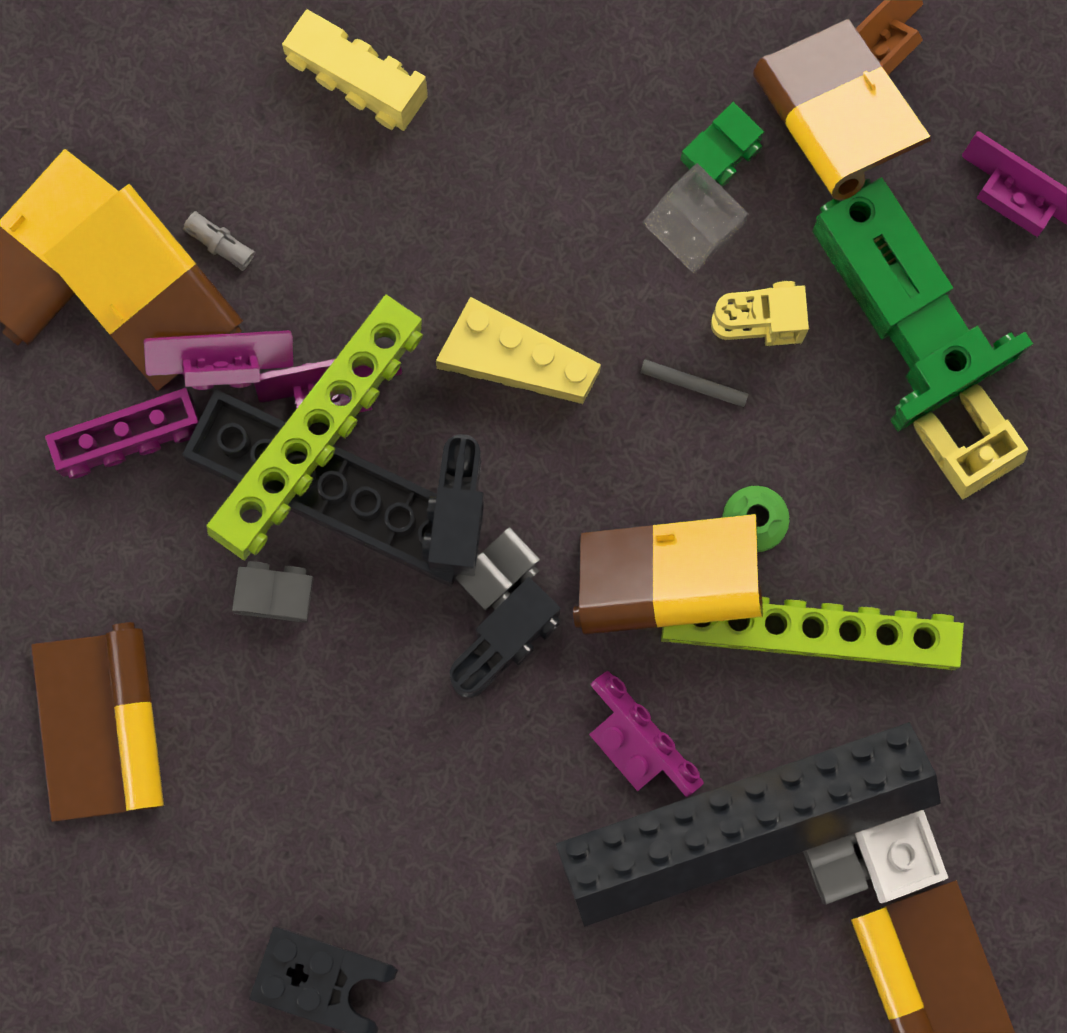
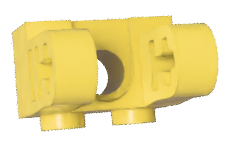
M782 281L774 283L773 288L723 295L718 300L711 319L713 333L724 340L765 337L766 346L802 343L809 330L805 285L795 286L793 281ZM749 328L750 331H743V329Z
M978 384L960 393L962 404L985 437L970 447L965 448L963 446L959 449L939 419L932 412L914 421V427L919 437L962 500L1024 463L1028 452L1027 446L1008 419L1005 421L986 392Z

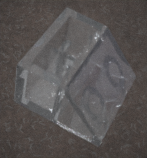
M696 163L669 189L643 221V224L695 274L746 224L749 214Z

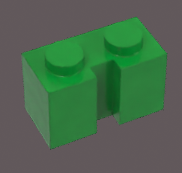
M732 102L704 132L702 131L682 151L680 160L710 190L717 183L723 187L737 173L734 167L743 158L749 162L761 150L763 146L759 142L762 140L764 131Z

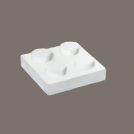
M924 810L855 833L879 903L888 902L948 879Z

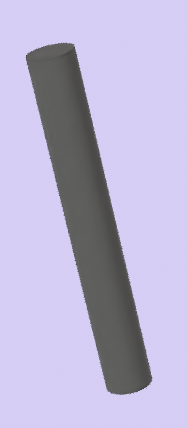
M646 359L640 373L741 407L745 406L748 398V393Z

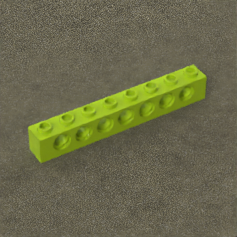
M385 294L207 524L208 536L244 561L250 553L257 555L268 540V536L265 534L273 523L278 526L283 522L291 509L288 504L296 494L302 496L313 481L310 475L318 465L324 467L333 456L335 448L332 446L340 436L346 438L352 432L358 421L355 419V416L362 407L369 409L380 393L377 388L384 379L390 381L395 376L401 366V362L398 360L407 350L411 353L420 343L423 334L420 333L422 325L420 317ZM387 337L393 340L395 344L388 349L378 347L375 342L379 338ZM365 365L370 367L373 372L368 377H359L354 374L353 370L358 366ZM337 394H345L351 401L345 406H337L331 399ZM321 422L326 424L329 430L325 434L315 435L309 431V427L314 423ZM293 451H300L307 458L300 464H292L286 457ZM271 480H278L284 484L283 490L275 494L267 492L264 486ZM249 509H255L262 514L261 518L255 523H247L242 520L241 516Z
M762 597L763 617L747 618L748 626L743 631L733 630L729 626L728 620L711 622L710 625L703 628L697 627L694 624L662 627L661 642L956 670L961 665L964 623L954 622V616L945 614H932L931 620L918 619L917 612L897 610L895 611V616L880 615V609L873 607H858L857 613L843 611V605L822 603L821 609L806 608L807 602L784 600V605L769 604L770 598ZM769 616L780 617L784 622L783 633L779 635L769 633L765 627L766 618ZM813 619L820 624L821 634L818 638H809L803 633L802 624L805 620ZM851 623L856 627L858 631L856 641L847 642L841 638L839 633L841 624ZM885 626L893 631L895 639L892 645L886 646L878 641L876 632L879 627ZM924 630L930 635L931 645L928 649H921L916 646L913 639L915 631Z

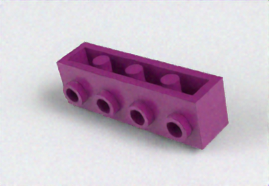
M187 388L57 431L46 435L45 438L56 471L62 477L69 476V479H77L90 474V468L101 464H104L105 467L119 465L126 461L125 456L136 452H139L140 455L154 453L161 449L160 444L171 440H174L175 443L189 441L199 422V417L191 394Z

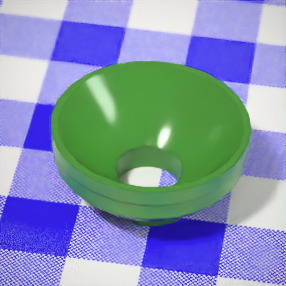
M749 486L742 488L728 500L722 517L747 515V511L752 506H762L765 508L769 519L764 526L757 527L758 552L770 550L780 543L788 530L789 512L786 503L780 495L767 487Z

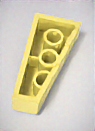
M306 9L282 43L284 53L287 55L286 61L299 71L303 72L307 68L317 75L315 78L317 82L328 90L333 91L336 87L346 93L345 99L357 109L363 110L367 107L377 114L376 120L386 128L393 130L396 126L404 131L428 97L426 76L417 71H414L409 76L401 67V62L390 56L384 59V61L379 59V55L371 45L360 39H355L351 43L347 40L349 36L343 29Z
M472 297L468 300L436 359L437 369L535 391L540 394L581 404L584 403L600 373L601 364Z

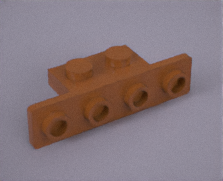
M884 0L856 28L887 75L923 41L918 30L904 24L923 5L922 0Z

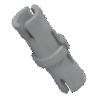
M194 211L188 217L182 229L207 246V250L213 255L219 254L241 271L246 269L255 255L254 250H251L232 237L228 229L225 227L219 228L197 211Z

